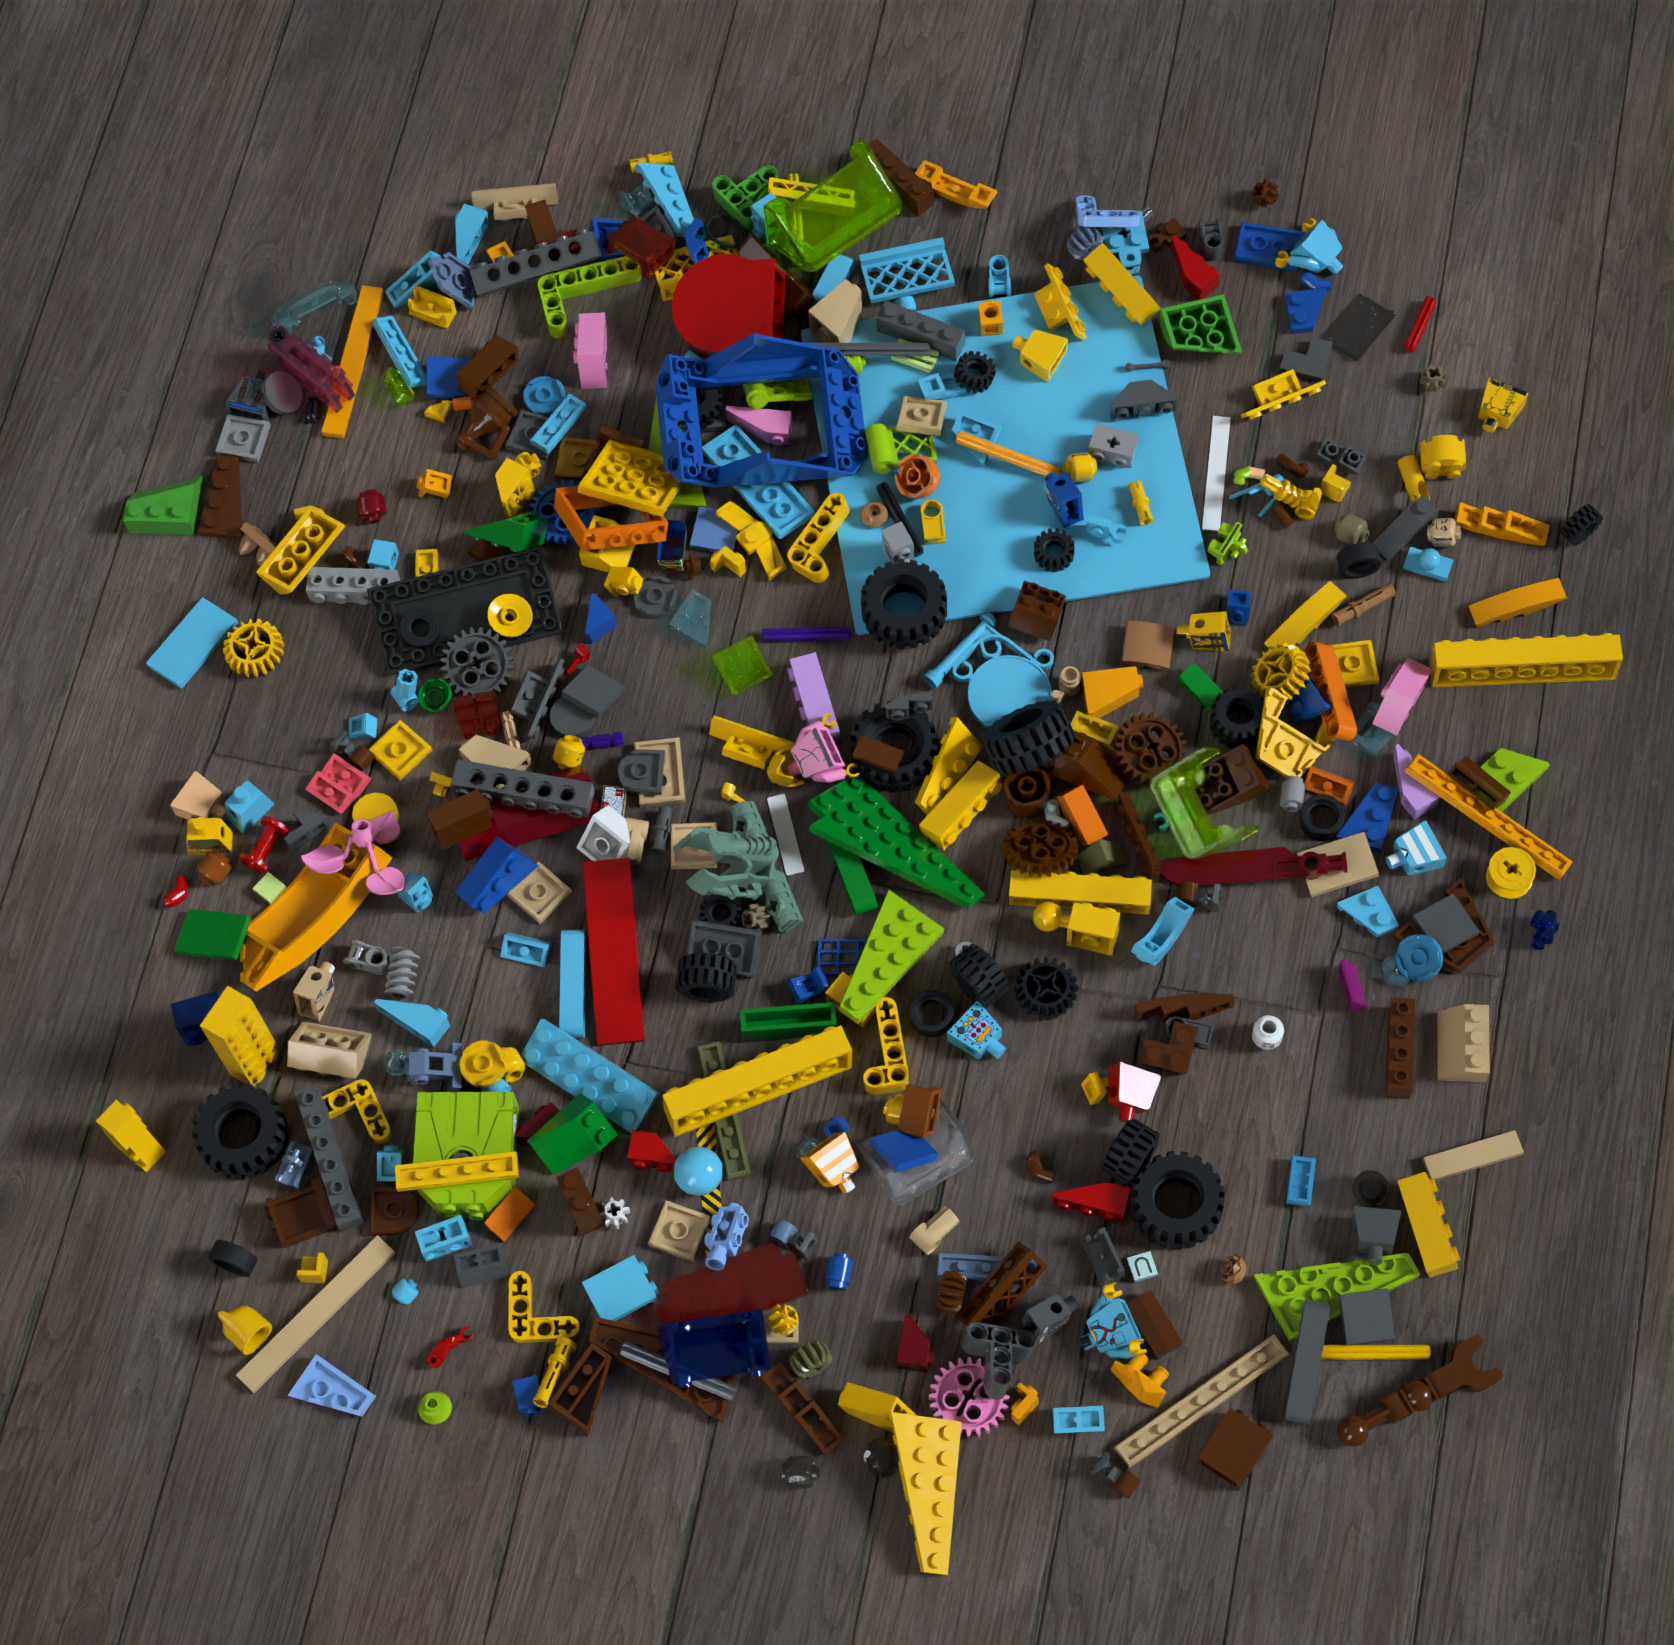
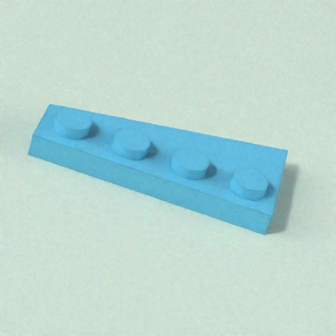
M638 162L634 169L638 174H642L645 179L643 181L644 185L654 193V201L657 206L662 207L665 211L664 217L677 237H685L684 232L693 222L694 218L674 165Z

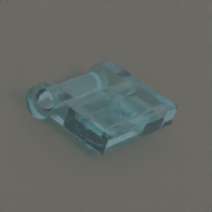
M1371 701L1366 706L1367 710L1356 721L1357 733L1350 743L1355 744L1375 759L1396 735L1374 724L1362 737L1358 735V732L1373 715L1376 716L1380 705Z

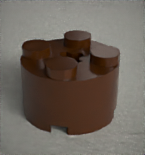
M1036 768L1024 773H1017L1016 775L1008 774L1004 781V802L1015 817H1034L1044 811L1047 802L1050 800V779L1046 772Z

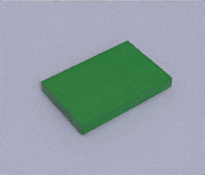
M189 909L174 951L181 955L237 961L251 918L248 915Z

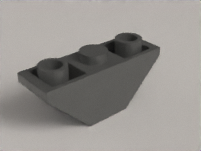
M1153 380L1129 382L1111 403L1110 417L1111 419H1126L1132 416L1145 417L1156 413L1168 414L1176 411L1177 396Z

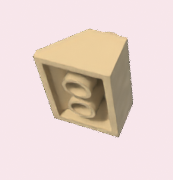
M1463 1004L1438 1011L1437 1081L1486 1083L1490 1074L1489 1005Z
M303 1022L288 1041L287 1067H293L298 1071L310 1070L321 1075L332 1074L341 1076L344 1079H356L364 1066L371 1033Z

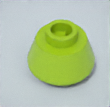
M432 1391L425 1394L418 1405L421 1419L432 1425L440 1424L447 1420L452 1411L449 1397L440 1391Z

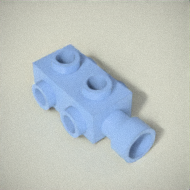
M729 1203L727 1207H720L718 1214H713L712 1231L705 1235V1244L710 1250L705 1264L712 1270H723L727 1260L726 1257H735L738 1248L741 1246L742 1236L745 1228L748 1226L749 1218L742 1206L737 1203Z

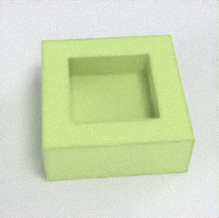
M267 872L252 889L262 899L271 904L281 895L286 886Z

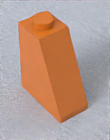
M1083 785L1071 787L1052 797L1059 803V810L1065 819L1070 821V827L1083 846L1092 845L1098 840H1103V837L1108 835Z

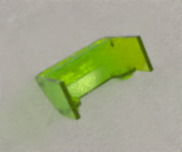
M1202 747L1159 773L1151 781V791L1182 853L1190 859H1198L1229 848L1260 830L1256 825H1242L1237 829L1230 825H1220L1214 829L1195 788L1200 786L1206 777L1202 763L1220 753L1218 748Z

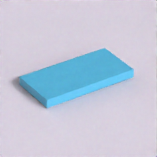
M202 597L150 657L146 665L182 689L227 637V632L230 633L233 630V626L238 624V621Z

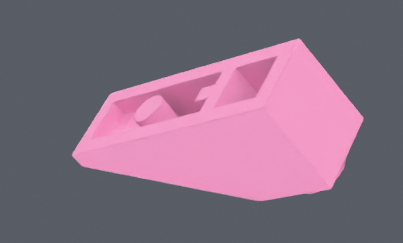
M726 406L727 421L732 424H737L741 429L766 443L776 446L790 444L793 424L792 411Z

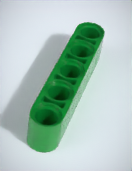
M826 840L855 915L877 909V901L860 857Z

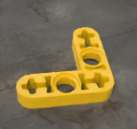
M356 1080L323 1096L325 1103L329 1102L332 1109L329 1112L331 1119L357 1107L374 1142L383 1144L391 1138L392 1131L368 1081ZM363 1087L365 1090V1095L363 1096L358 1093V1088ZM348 1092H351L354 1101H351ZM344 1096L346 1098L345 1105L342 1107L334 1106L335 1098ZM369 1106L377 1107V1113L373 1117L365 1116V1110ZM377 1121L379 1122V1125L382 1128V1130H384L383 1136H379V1134H376L377 1129L374 1123H376Z
M517 1271L510 1276L508 1330L515 1342H555L560 1337L575 1340L579 1336L581 1331L580 1324L572 1316L532 1318V1282L529 1275L524 1271ZM519 1278H523L524 1282H527L522 1285L523 1295L519 1294V1289L514 1284L519 1281ZM518 1301L527 1303V1308L522 1313L514 1311V1305ZM517 1319H522V1326L526 1330L522 1332V1336H518L517 1332H514V1330L519 1328ZM545 1323L551 1325L552 1329L548 1335L543 1336L538 1333L540 1325ZM555 1323H558L559 1328H566L567 1323H571L576 1328L572 1329L570 1334H567L564 1329L558 1330L559 1335H556Z

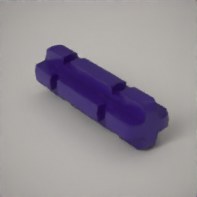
M621 732L613 733V735H594L591 738H588V736L580 737L585 750H590V747L599 749L611 747L612 744L614 746L624 744Z

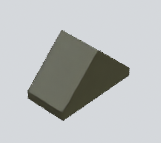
M1098 840L1077 855V861L1083 875L1089 873L1097 874L1128 864L1121 843L1116 841Z

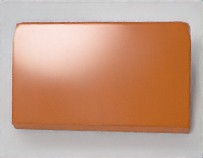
M1311 766L1304 784L1305 790L1318 795L1326 794L1333 796L1341 804L1346 805L1355 782Z
M514 1187L484 1222V1225L490 1232L505 1242L536 1205L518 1188Z

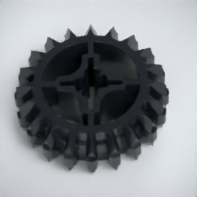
M1044 957L1042 963L1036 958L1034 966L1028 962L1026 969L1021 968L1019 971L1020 976H1017L1015 979L1017 983L1014 986V991L1017 993L1015 998L1017 1001H1021L1020 1008H1027L1026 1013L1028 1015L1035 1012L1036 1019L1040 1017V1014H1043L1046 1021L1049 1019L1050 1014L1055 1019L1058 1018V1012L1065 1015L1067 1013L1066 1007L1071 1009L1073 1007L1072 1001L1077 1000V994L1075 993L1078 991V985L1075 984L1077 977L1071 976L1073 970L1071 968L1065 970V962L1057 965L1056 958L1052 960V963L1048 962L1047 957ZM1041 974H1049L1045 977L1039 976ZM1058 978L1065 985L1066 991L1064 994L1056 987ZM1028 983L1032 984L1036 990L1034 999L1027 991ZM1047 1000L1053 1001L1052 1003H1043Z

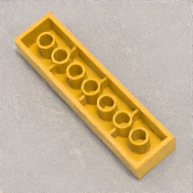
M1604 633L1599 636L1581 634L1575 637L1557 635L1552 638L1534 636L1529 639L1511 637L1506 640L1488 638L1483 641L1465 639L1460 642L1442 640L1434 643L1429 661V668L1433 669L1430 674L1431 687L1615 680L1623 661L1620 635H1612L1611 633Z
M842 1026L828 1027L822 1033L815 1036L807 1035L792 1045L784 1044L774 1052L761 1053L755 1059L748 1062L740 1061L725 1071L717 1070L707 1078H697L690 1081L684 1087L669 1089L662 1095L664 1113L674 1136H680L851 1069L852 1048Z

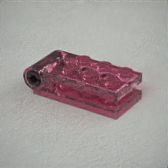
M281 325L274 326L269 330L267 334L269 341L267 347L281 369L292 375L301 385L336 413L343 408L339 401L340 395L338 393L349 401L355 396L351 388L353 386L352 383L344 376L346 375L345 371L339 365L333 366L331 360L325 354L319 355L317 349L310 342L304 343L293 333L289 334L288 330Z

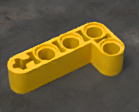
M832 493L826 498L787 553L793 569L816 583L824 582L829 576V570L825 561L819 555L847 518L850 511L846 499L841 493ZM829 522L827 525L821 526L822 523ZM816 539L814 543H808L810 540ZM803 556V559L800 561H795L798 557ZM821 567L819 571H813L815 568Z
M883 997L876 1005V1018L884 1066L869 1068L863 1075L865 1091L870 1095L900 1092L905 1090L906 1085L909 1084L908 1067L897 1005L892 998ZM884 1009H888L890 1019L886 1020ZM888 1030H893L896 1032V1034L891 1037L886 1036L884 1033ZM892 1052L900 1054L896 1059H892L888 1055ZM896 1074H901L904 1076V1078L900 1081H895L892 1079V1077ZM872 1078L880 1080L876 1085H871L868 1081Z

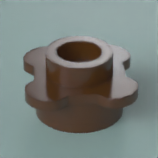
M689 553L688 560L684 561V571L686 574H689L690 580H693L694 575H700L701 573L699 557H693L692 553Z

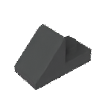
M293 812L300 827L292 829L284 839L294 854L331 826L324 814Z

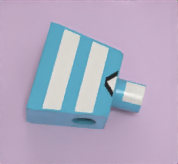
M1424 821L1395 840L1393 846L1395 853L1387 856L1386 862L1391 870L1402 866L1406 874L1411 876L1444 867L1447 857L1427 821Z

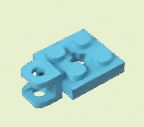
M1142 210L1138 211L1141 213L1139 226L1100 227L1104 238V245L1117 257L1125 268L1133 267V269L1128 270L1131 275L1139 273L1141 253L1149 252ZM1121 231H1126L1129 234H1127V238H1123V236L1118 235V233H1120Z

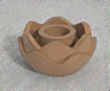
M869 502L861 510L862 522L870 528H878L888 520V510L880 502Z
M1235 1254V1256L1227 1257V1263L1221 1268L1223 1274L1221 1279L1229 1285L1242 1281L1246 1273V1264L1239 1255Z

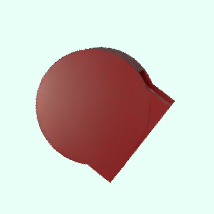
M717 254L702 259L686 271L674 291L672 315L677 330L688 344L706 359L753 333L783 339L786 273L781 272L777 267L776 259L749 260L734 254Z

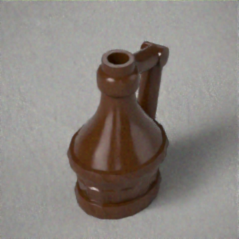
M488 384L484 388L485 391L471 398V417L465 431L458 434L455 443L464 451L467 448H471L490 460H495L510 431L508 424L513 416L518 415V411ZM499 431L490 449L474 442L475 439L482 435Z

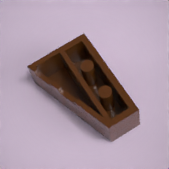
M594 1343L590 1344L548 1403V1408L587 1436H589L612 1360L610 1354Z

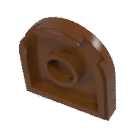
M396 1186L370 1188V1236L400 1235L409 1231L415 1225L419 1217V1205L411 1192H398Z

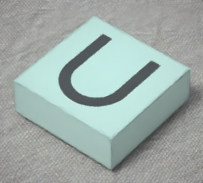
M1151 1251L1127 1258L1134 1283L1158 1276Z

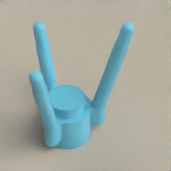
M1280 474L1272 476L1280 482L1284 480ZM1258 483L1230 495L1229 499H1234L1247 493L1251 495L1263 489L1269 496L1274 495V493L1264 488L1261 483ZM1274 497L1258 514L1259 517H1262L1272 507L1274 500H1276Z

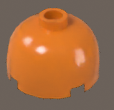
M910 454L899 462L898 467L900 468L898 474H895V481L901 494L909 498L923 499L930 496L938 488L941 475L934 460L925 455Z

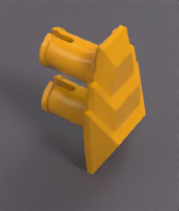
M1145 1354L1133 1356L1127 1364H1122L1115 1360L1110 1370L1120 1379L1124 1386L1140 1402L1158 1408L1166 1394V1391L1160 1386L1169 1376L1167 1370L1162 1366H1156L1149 1377L1141 1372L1144 1365L1148 1363V1358Z

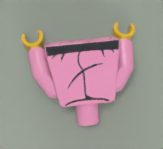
M825 713L822 721L817 720L801 729L796 745L791 749L795 761L787 766L792 776L795 777L801 773L804 778H812L815 782L830 783L845 779V776L856 778L860 775V773L851 774L849 772L850 768L857 767L855 763L849 764L847 769L843 770L842 768L845 764L828 730L834 729L837 722L836 720L831 723L826 722V720L832 718L831 713Z

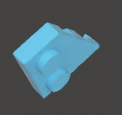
M960 411L953 425L952 433L956 437L959 431H963L995 443L1001 431V426ZM965 447L980 465H985L989 455Z
M1379 886L1337 902V908L1341 912L1344 910L1353 917L1356 923L1366 927L1377 938L1399 928V924Z

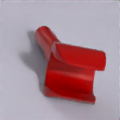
M584 644L576 647L574 651L578 657L566 669V673L569 675L581 661L585 662L590 658V652Z

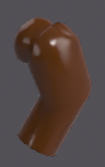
M1274 500L1272 504L1273 510L1280 523L1286 529L1294 523L1285 510L1288 504L1283 503L1282 500Z

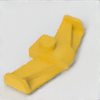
M731 501L716 510L718 518L720 517L740 532L736 535V540L749 555L755 551L757 552L769 581L787 569L772 536L773 531L766 523L756 520Z

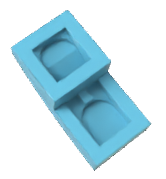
M939 373L918 379V384L925 400L944 399L967 393L965 386L962 389L959 387L961 383L957 384L955 382L954 373L941 377Z

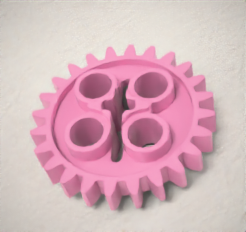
M968 1357L965 1364H963L961 1358H958L957 1366L950 1361L948 1371L941 1367L942 1377L934 1376V1380L938 1385H930V1390L935 1393L929 1394V1400L936 1401L930 1404V1410H938L934 1413L933 1417L961 1422L960 1436L963 1432H966L968 1439H970L972 1432H975L978 1438H980L981 1430L990 1434V1425L998 1428L996 1419L1004 1421L1005 1416L1001 1411H1008V1406L1003 1402L1010 1401V1396L1005 1395L1000 1400L982 1398L979 1393L984 1389V1367L981 1366V1358L977 1360L976 1364H972L971 1357ZM963 1376H967L972 1382L967 1386L959 1384L958 1380ZM981 1379L982 1382L973 1393L974 1400L970 1399L967 1402L962 1415L958 1417L957 1413L965 1404V1396L971 1394L976 1381ZM950 1397L958 1399L959 1403L957 1406L950 1407L945 1401ZM970 1410H977L981 1415L979 1418L972 1420L967 1417V1413Z

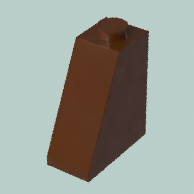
M546 200L526 205L528 223L535 244L547 242L549 245L555 243L558 235ZM558 249L553 250L551 253V259L557 261L560 258V251Z

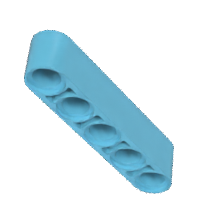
M585 929L561 930L559 1028L575 1039H584L586 1016Z

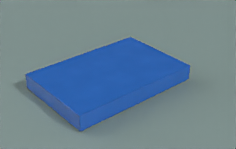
M1241 222L1234 262L1298 272V267L1290 266L1289 263L1284 268L1277 267L1275 259L1278 258L1280 251H1286L1290 257V252L1302 239L1305 232Z

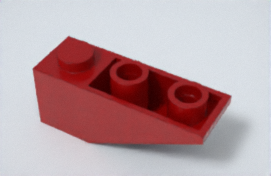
M1173 235L1171 251L1184 288L1197 300L1204 299L1219 286L1220 275L1216 268L1209 266L1203 260L1200 254L1194 253L1184 240H1180Z
M1104 1182L1053 1193L1052 1204L1061 1210L1069 1211L1073 1209L1080 1211V1214L1087 1217L1100 1216L1110 1223L1123 1222L1131 1188Z

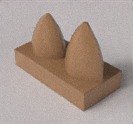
M245 522L240 528L244 535L240 542L239 555L248 554L259 545L256 561L257 565H262L278 545L256 526Z

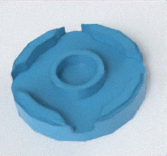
M541 376L528 382L522 396L524 406L529 412L548 417L566 398L564 386L559 380L552 379L550 376Z
M1415 934L1406 937L1400 942L1395 960L1397 968L1403 976L1420 982L1429 980L1438 974L1443 963V953L1435 939L1428 935Z

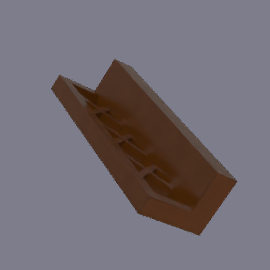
M1017 1242L955 1317L965 1326L973 1322H980L985 1318H988V1324L998 1326L1047 1268V1265L1031 1249ZM1034 1260L1038 1264L1031 1273L1026 1274L1027 1265ZM1020 1280L1019 1288L1016 1292H1010L1012 1283ZM1004 1299V1306L999 1311H994L996 1302Z

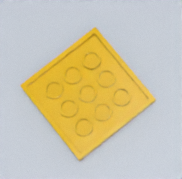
M609 439L578 485V493L662 517L683 483H680L664 469L662 454Z

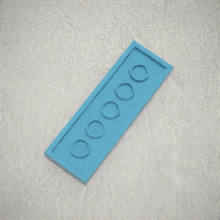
M737 424L702 446L703 454L713 465L723 466L761 453L760 449ZM789 482L733 486L779 539H782L815 515L814 509Z
M546 1019L539 1021L521 1054L527 1066L576 1097L580 1093L595 1103L605 1117L632 1133V1130L639 1131L660 1094Z

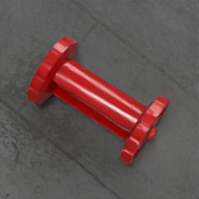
M263 816L260 821L265 828L250 854L242 853L239 857V860L245 866L262 874L268 871V866L264 862L279 835L286 837L290 832L283 823L268 816Z

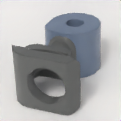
M778 1219L769 1234V1238L785 1248H788L789 1245L794 1246L801 1253L803 1259L807 1260L818 1242L815 1234L810 1232L803 1239L802 1235L797 1233L798 1230L794 1225L783 1219Z

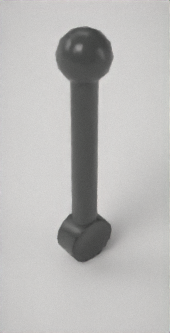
M1163 360L1162 363L1138 365L1127 363L1125 370L1130 372L1133 369L1155 367L1168 369L1170 361Z

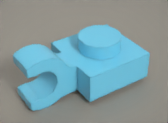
M1089 515L1087 533L1098 538H1108L1111 536L1115 543L1121 544L1123 542V537L1118 536L1116 533H1126V526L1112 524L1109 519Z

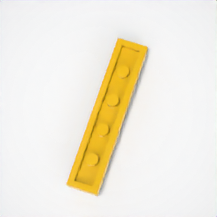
M516 1151L395 1165L396 1190L398 1192L519 1178Z

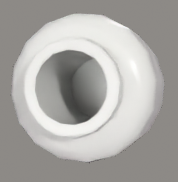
M1266 1015L1258 1018L1254 1023L1252 1031L1254 1043L1265 1050L1278 1047L1283 1039L1284 1026L1275 1016Z

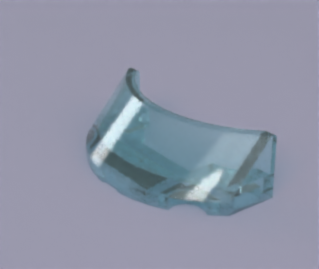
M343 280L318 284L304 290L286 302L271 320L276 329H282L286 337L292 335L291 326L294 323L296 326L299 325L298 318L333 300H336L338 304L342 303L341 300H346L349 305L358 302L356 289L351 283Z

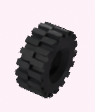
M721 387L696 389V395L703 397V403L697 405L699 425H701L702 430L706 429L707 423L712 425L714 418L718 420L720 417V412H722Z

